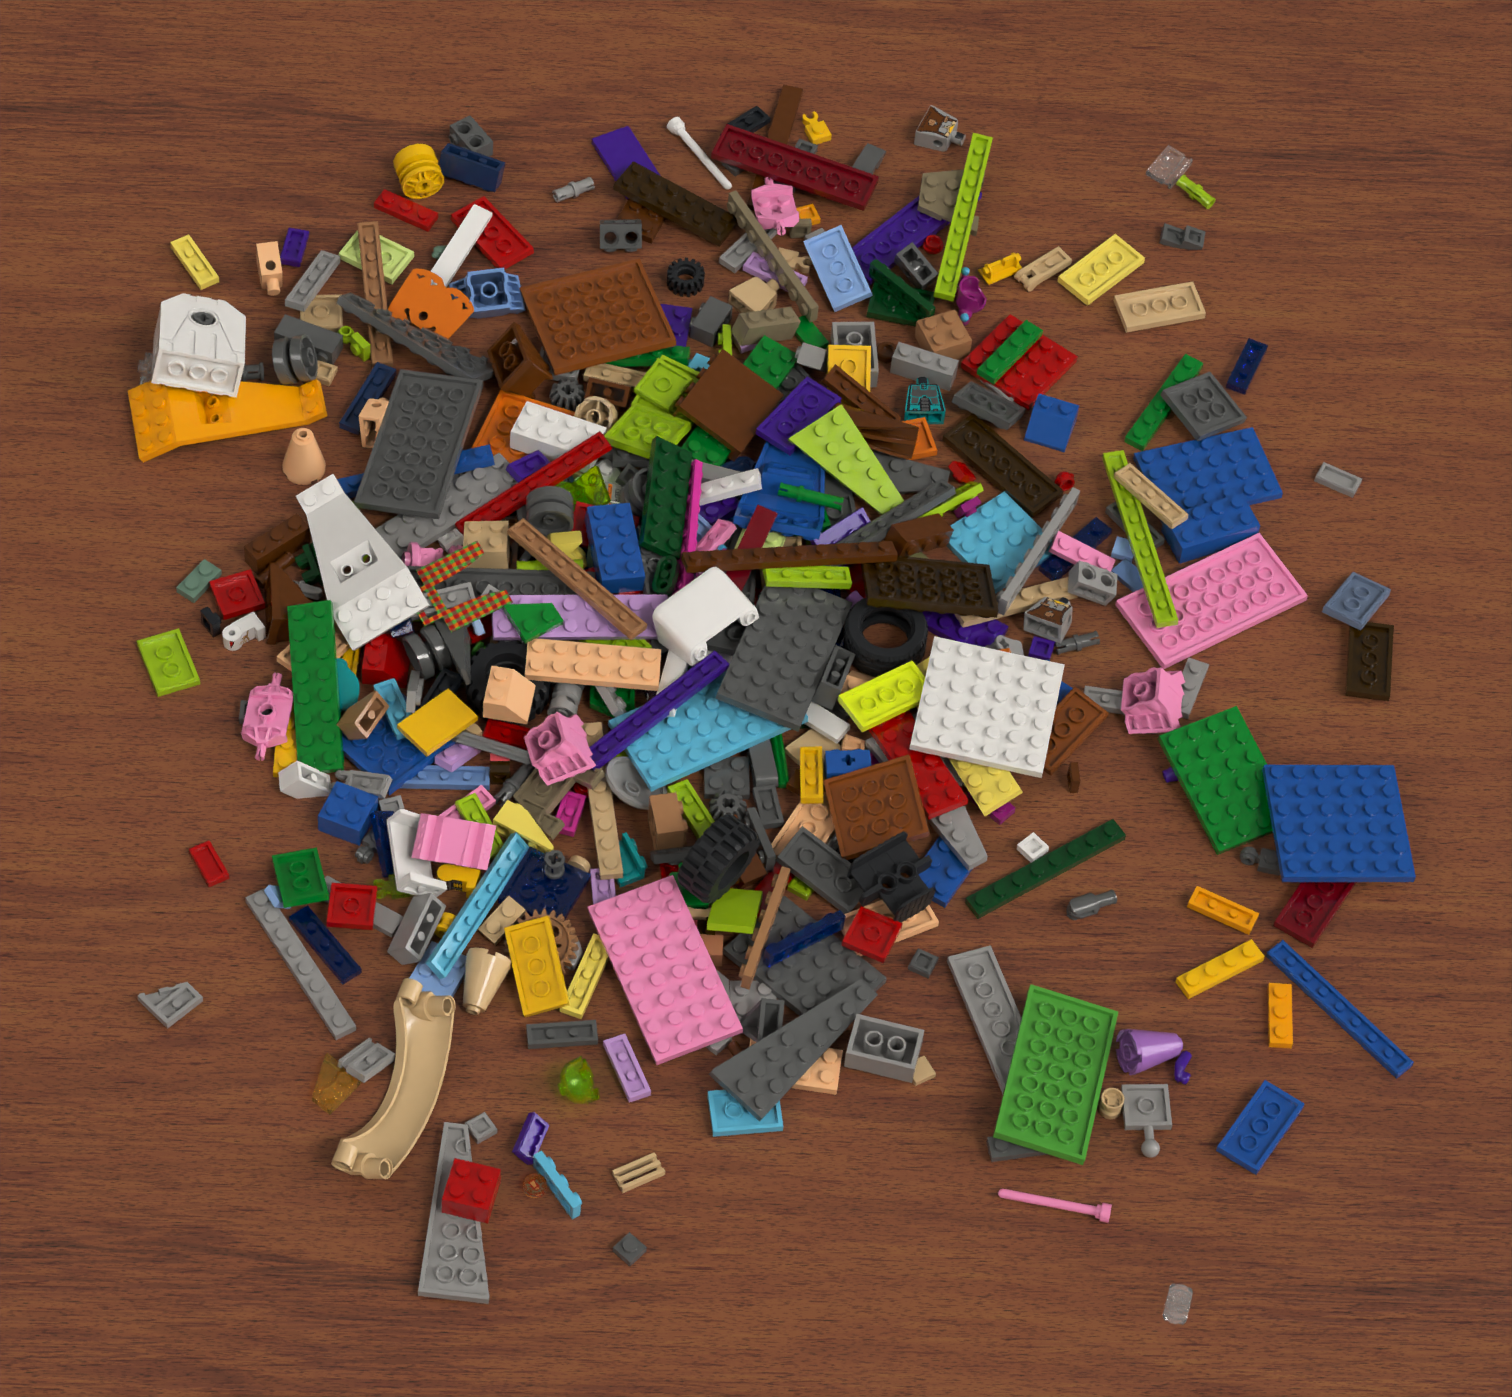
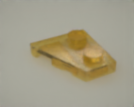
M327 1053L317 1079L312 1101L330 1115L361 1084V1081L347 1073L344 1067L339 1068V1061Z

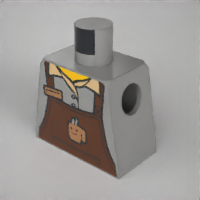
M930 105L915 132L914 145L945 152L951 142L962 146L966 134L957 131L958 120L955 117Z
M1044 597L1025 612L1024 630L1061 643L1072 623L1073 607L1070 601L1064 597L1059 600Z

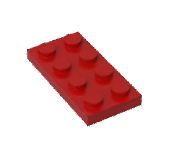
M485 196L451 214V221L459 228L474 204L492 212V218L474 245L496 268H504L505 270L534 253L533 246Z

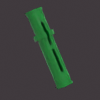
M783 482L780 483L779 488L788 491L778 490L777 496L796 499V502L799 503L804 501L841 511L842 505L833 502L843 503L844 497L805 489L801 485L796 487Z

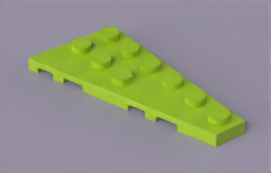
M842 404L787 439L801 449L805 455L817 462L821 468L841 484L848 487L857 497L869 504L878 514L883 515L904 502Z

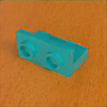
M627 832L622 833V840L619 841L623 868V878L615 879L619 888L644 879L645 869H647L644 857L639 856L635 840L633 838L630 839Z

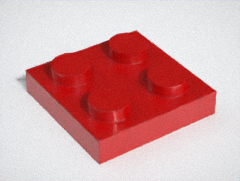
M251 569L209 581V587L223 620L265 608V601Z
M331 883L327 927L373 930L378 886Z
M861 906L842 941V946L884 964L902 929L903 923L894 921L889 917Z

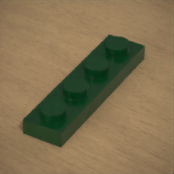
M877 259L870 262L869 277L920 319L935 315L936 307L932 302L922 297L916 289L911 288L900 276L894 274L887 265L882 264Z

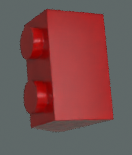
M382 634L365 644L362 684L374 685L395 678L398 687L406 688L410 660L403 643L389 634Z

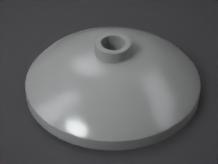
M616 757L606 766L605 777L610 789L620 800L634 808L649 810V796L667 793L666 785L651 792L629 757Z

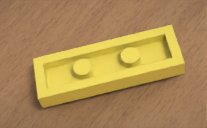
M189 234L170 242L171 249L200 290L219 283V276Z

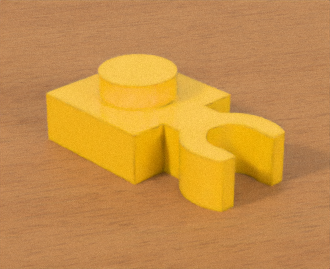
M815 111L812 112V119L807 118L803 114L802 123L805 125V133L811 143L820 144L831 140L832 135L824 120L818 122V114Z

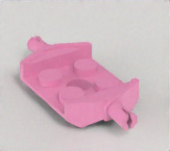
M766 177L764 180L766 185L751 190L756 219L764 230L777 229V234L781 236V232L782 235L786 233L785 227H794L799 222V212L796 210L793 188L788 185L774 184L771 178L768 179Z
M273 673L271 684L256 686L250 691L241 735L244 741L257 746L255 759L259 761L260 757L261 761L265 759L267 748L286 743L288 740L286 732L294 700L293 692L286 687L280 686L282 678L280 673ZM266 709L273 710L269 715L262 714Z

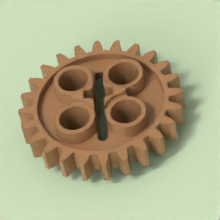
M535 909L531 917L526 912L525 920L518 917V923L544 916L550 917L553 932L559 933L555 937L557 947L561 945L560 948H557L562 972L565 974L564 966L572 967L569 959H576L577 956L573 951L579 950L578 945L575 944L579 939L577 935H574L576 933L575 928L570 927V920L564 921L563 914L556 918L554 910L548 915L546 909H543L541 915ZM505 940L504 945L507 948L504 950V953L511 960L507 940Z

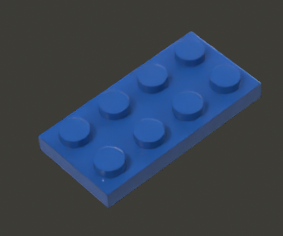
M1264 1080L1219 1143L1216 1151L1257 1175L1303 1110L1305 1104Z

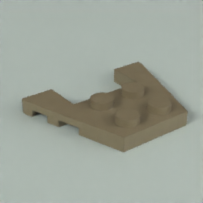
M964 170L923 173L917 210L941 221L943 219L951 223ZM974 216L970 235H977L979 216Z
M535 768L513 797L518 804L522 805L529 812L541 830L551 840H554L565 824L561 819L550 815V813L576 782L594 790L604 778L605 773L602 769L595 768V771L586 770L584 773H578L574 777H568L561 782L547 786L540 777L538 769Z

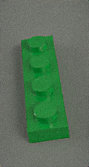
M1025 320L977 369V375L994 385L1042 336L1043 330Z
M668 347L605 364L619 367L652 366L658 358L665 355L688 366L690 347Z

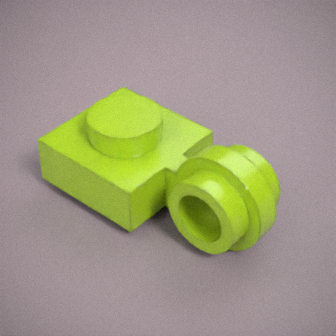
M342 326L337 333L343 335V343H351L350 349L355 356H359L363 362L371 358L370 344L358 332L354 333V330L349 326Z

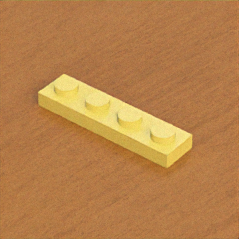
M593 933L568 988L567 994L570 1005L560 1008L561 1013L578 1019H582L609 959L597 934Z

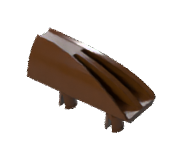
M838 402L835 405L834 409L841 404L843 405L872 451L912 459L919 427Z

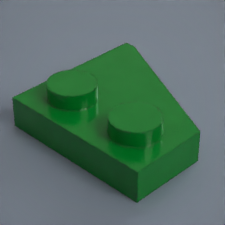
M553 603L506 604L503 607V611L525 644L563 625L564 622Z

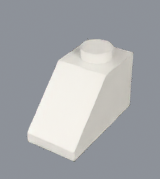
M296 761L278 772L280 792L296 799L329 796L331 792L330 775L302 762Z

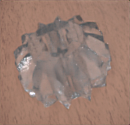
M1174 1283L1169 1286L1163 1310L1165 1321L1176 1325L1186 1323L1193 1295L1192 1288Z

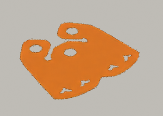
M418 268L411 271L388 308L392 312V317L400 318L401 320L407 319L404 311L408 308L410 310L411 323L420 329L422 327H436L434 332L447 339L474 312L471 301L463 292L457 288H446L442 278L437 274ZM417 274H419L420 276L424 275L425 277L419 279ZM431 279L434 283H437V285H431ZM451 294H453L454 297H458V298H455V299L452 300ZM463 303H465V307L468 309H462ZM421 312H426L428 314L426 320L419 319V314Z

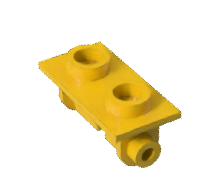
M1013 252L1002 260L985 264L983 268L978 269V272L988 285L1016 274L1022 269V266L1019 264L1021 256L1019 253Z

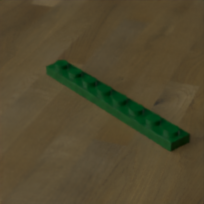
M1111 819L966 897L965 903L976 918L979 919L1125 840L1126 834L1115 820Z

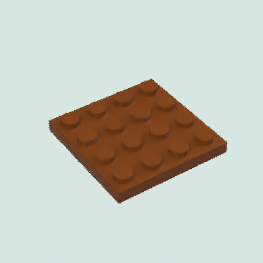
M910 755L823 780L841 858L850 860L860 857V855L865 854L867 851L872 850V848L877 847L879 844L884 843V841L903 831L908 834L907 842L930 836Z

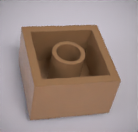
M955 309L917 320L915 338L921 349L956 360L965 358L970 354L972 339Z
M676 792L649 796L648 824L654 850L678 848L687 844L685 834L688 833L686 819L682 820L681 816L683 814V803L678 801Z

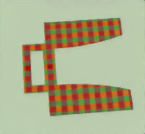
M478 541L416 570L424 584L420 587L421 591L429 592L427 595L438 613L428 618L424 610L420 611L418 615L424 626L443 618L452 633L503 608L506 604L513 603L508 592L502 590L471 599L447 610L434 587L436 584L457 574L484 554Z

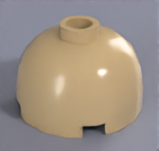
M598 396L585 398V401L576 407L574 417L607 427V433L618 421V413L615 406L609 400Z

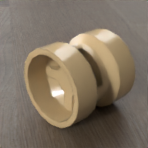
M1116 1088L1104 1090L1098 1108L1101 1116L1110 1120L1120 1116L1125 1099L1123 1093Z

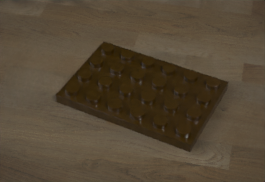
M898 556L897 561L860 563L867 605L876 608L892 607L897 610L912 609L918 612L933 611L940 614L953 613L961 616H980L982 618H997L999 610L990 565Z

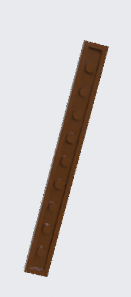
M892 541L692 551L682 552L681 560L686 573L705 572L711 567H717L722 571L893 562L897 561L898 553Z

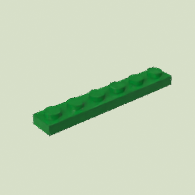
M1185 354L1125 436L1124 442L1143 451L1172 411L1161 397L1162 391L1195 378L1202 370L1204 363Z

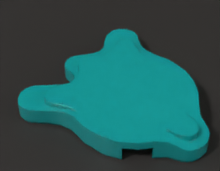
M338 658L337 671L341 713L358 702L360 683L356 675L348 668L347 662L342 658Z

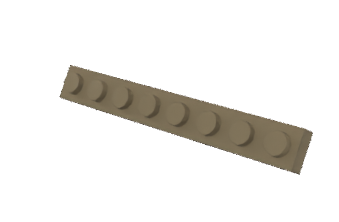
M736 190L730 192L727 202V209L730 214L736 217L739 227L745 230L749 241L755 244L759 255L765 258L769 269L777 275L780 285L786 288L790 299L798 305L800 313L806 316L809 322L817 320L819 308L817 303Z

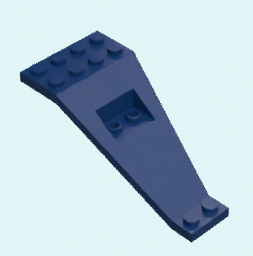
M766 441L754 468H758L761 474L762 489L742 495L734 515L733 524H738V527L747 529L757 505H761L778 513L770 532H781L784 536L798 535L806 540L819 539L824 524L825 506L804 501L799 503L796 502V499L777 495L778 490L788 491L779 488L781 482L796 487L801 485L805 489L825 493V470L799 448L789 456Z

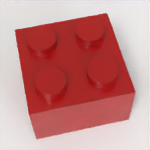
M454 1158L442 1197V1213L488 1224L501 1183V1169Z

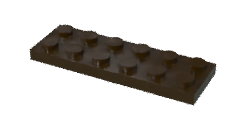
M634 161L613 185L614 191L719 247L738 225L737 219L733 214Z
M974 413L943 435L942 441L1000 491H1005L1032 518L1063 496L1064 490Z

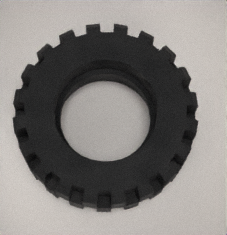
M499 640L496 644L493 642L487 644L485 649L483 647L476 651V656L473 655L471 657V684L466 685L467 701L472 706L474 713L477 715L480 713V718L488 721V718L483 717V701L491 666L514 669L525 677L527 644L524 642L519 644L517 640H511V642ZM529 680L536 686L528 722L535 718V714L539 715L544 710V706L547 705L550 694V682ZM497 720V721H502V722H506V723H510V724H514V723H515V722Z
M734 815L721 816L703 832V835L697 839L694 846L689 850L688 855L684 858L677 874L679 884L703 903H714L717 899L719 900L738 881V878L751 863L753 856L757 852L756 849L759 847L760 839L758 834Z

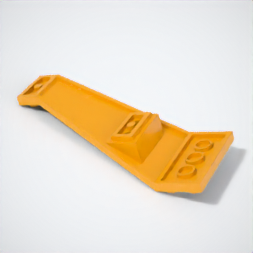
M318 379L299 387L240 381L237 398L205 391L188 390L182 387L177 388L165 386L164 384H153L151 380L128 390L138 455L143 463L183 445L309 425L327 417L322 386Z

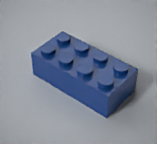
M1239 493L1184 510L1188 513L1186 521L1174 529H1171L1163 522L1161 529L1162 534L1180 564L1217 553L1259 533L1260 524L1243 493Z
M630 503L588 506L584 522L596 580L610 593L642 591L645 572Z

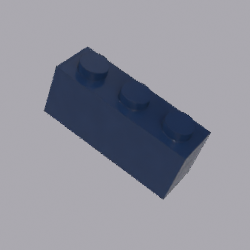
M447 143L441 151L439 160L441 172L445 177L463 181L467 185H474L485 191L495 192L502 182L506 163Z

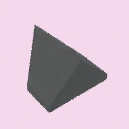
M761 998L740 1020L743 1033L753 1041L758 1042L781 1028L785 1001Z

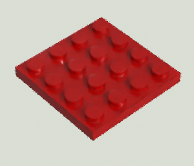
M1009 314L961 362L960 368L985 384L987 382L993 385L977 375V369L1023 322ZM1042 334L993 386L1001 390L1008 397H1012L1015 403L1029 411L1035 405L1038 394L1044 395L1077 362L1078 356Z

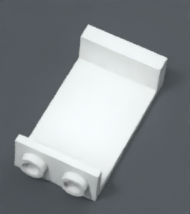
M399 809L387 819L397 891L415 896L432 893L438 897L447 890L446 882L433 878L430 861L411 858L421 814Z

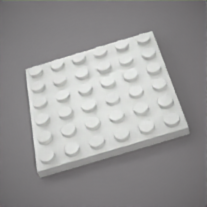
M934 636L909 749L1042 778L1065 664Z

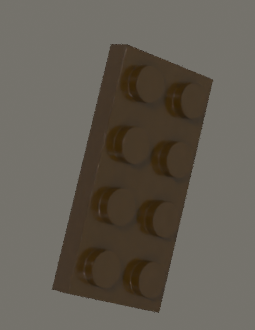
M1367 622L1361 630L1349 625L1345 696L1389 701L1394 625Z

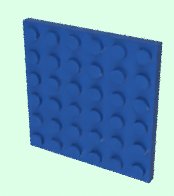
M1394 765L1263 766L1262 771L1282 882H1414L1416 875Z

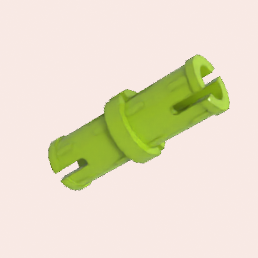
M1182 175L1178 179L1176 185L1187 192L1192 200L1196 199L1206 209L1211 208L1215 203L1216 199L1205 192L1200 184H1195L1186 175Z

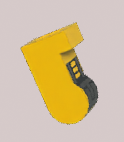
M444 864L437 870V879L446 882L447 891L452 889L466 892V898H469L481 880V871L468 867Z

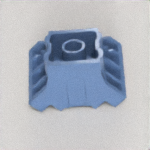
M504 268L467 272L464 278L449 283L450 288H457L471 301L474 312L468 319L503 316L509 313L518 314L526 311L519 289L521 286L518 275L508 274ZM451 294L452 300L455 299V298H458V297H454V295ZM463 303L462 309H468L465 307V303Z

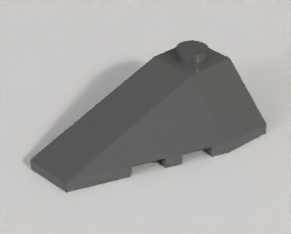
M443 618L435 621L434 624L448 649L452 664L455 665L465 684H471L470 635L467 630L470 624L451 633Z

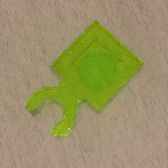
M395 874L389 875V881H384L383 879L373 881L374 886L383 888L377 892L378 899L384 898L387 894H391L392 899L415 896L397 891Z

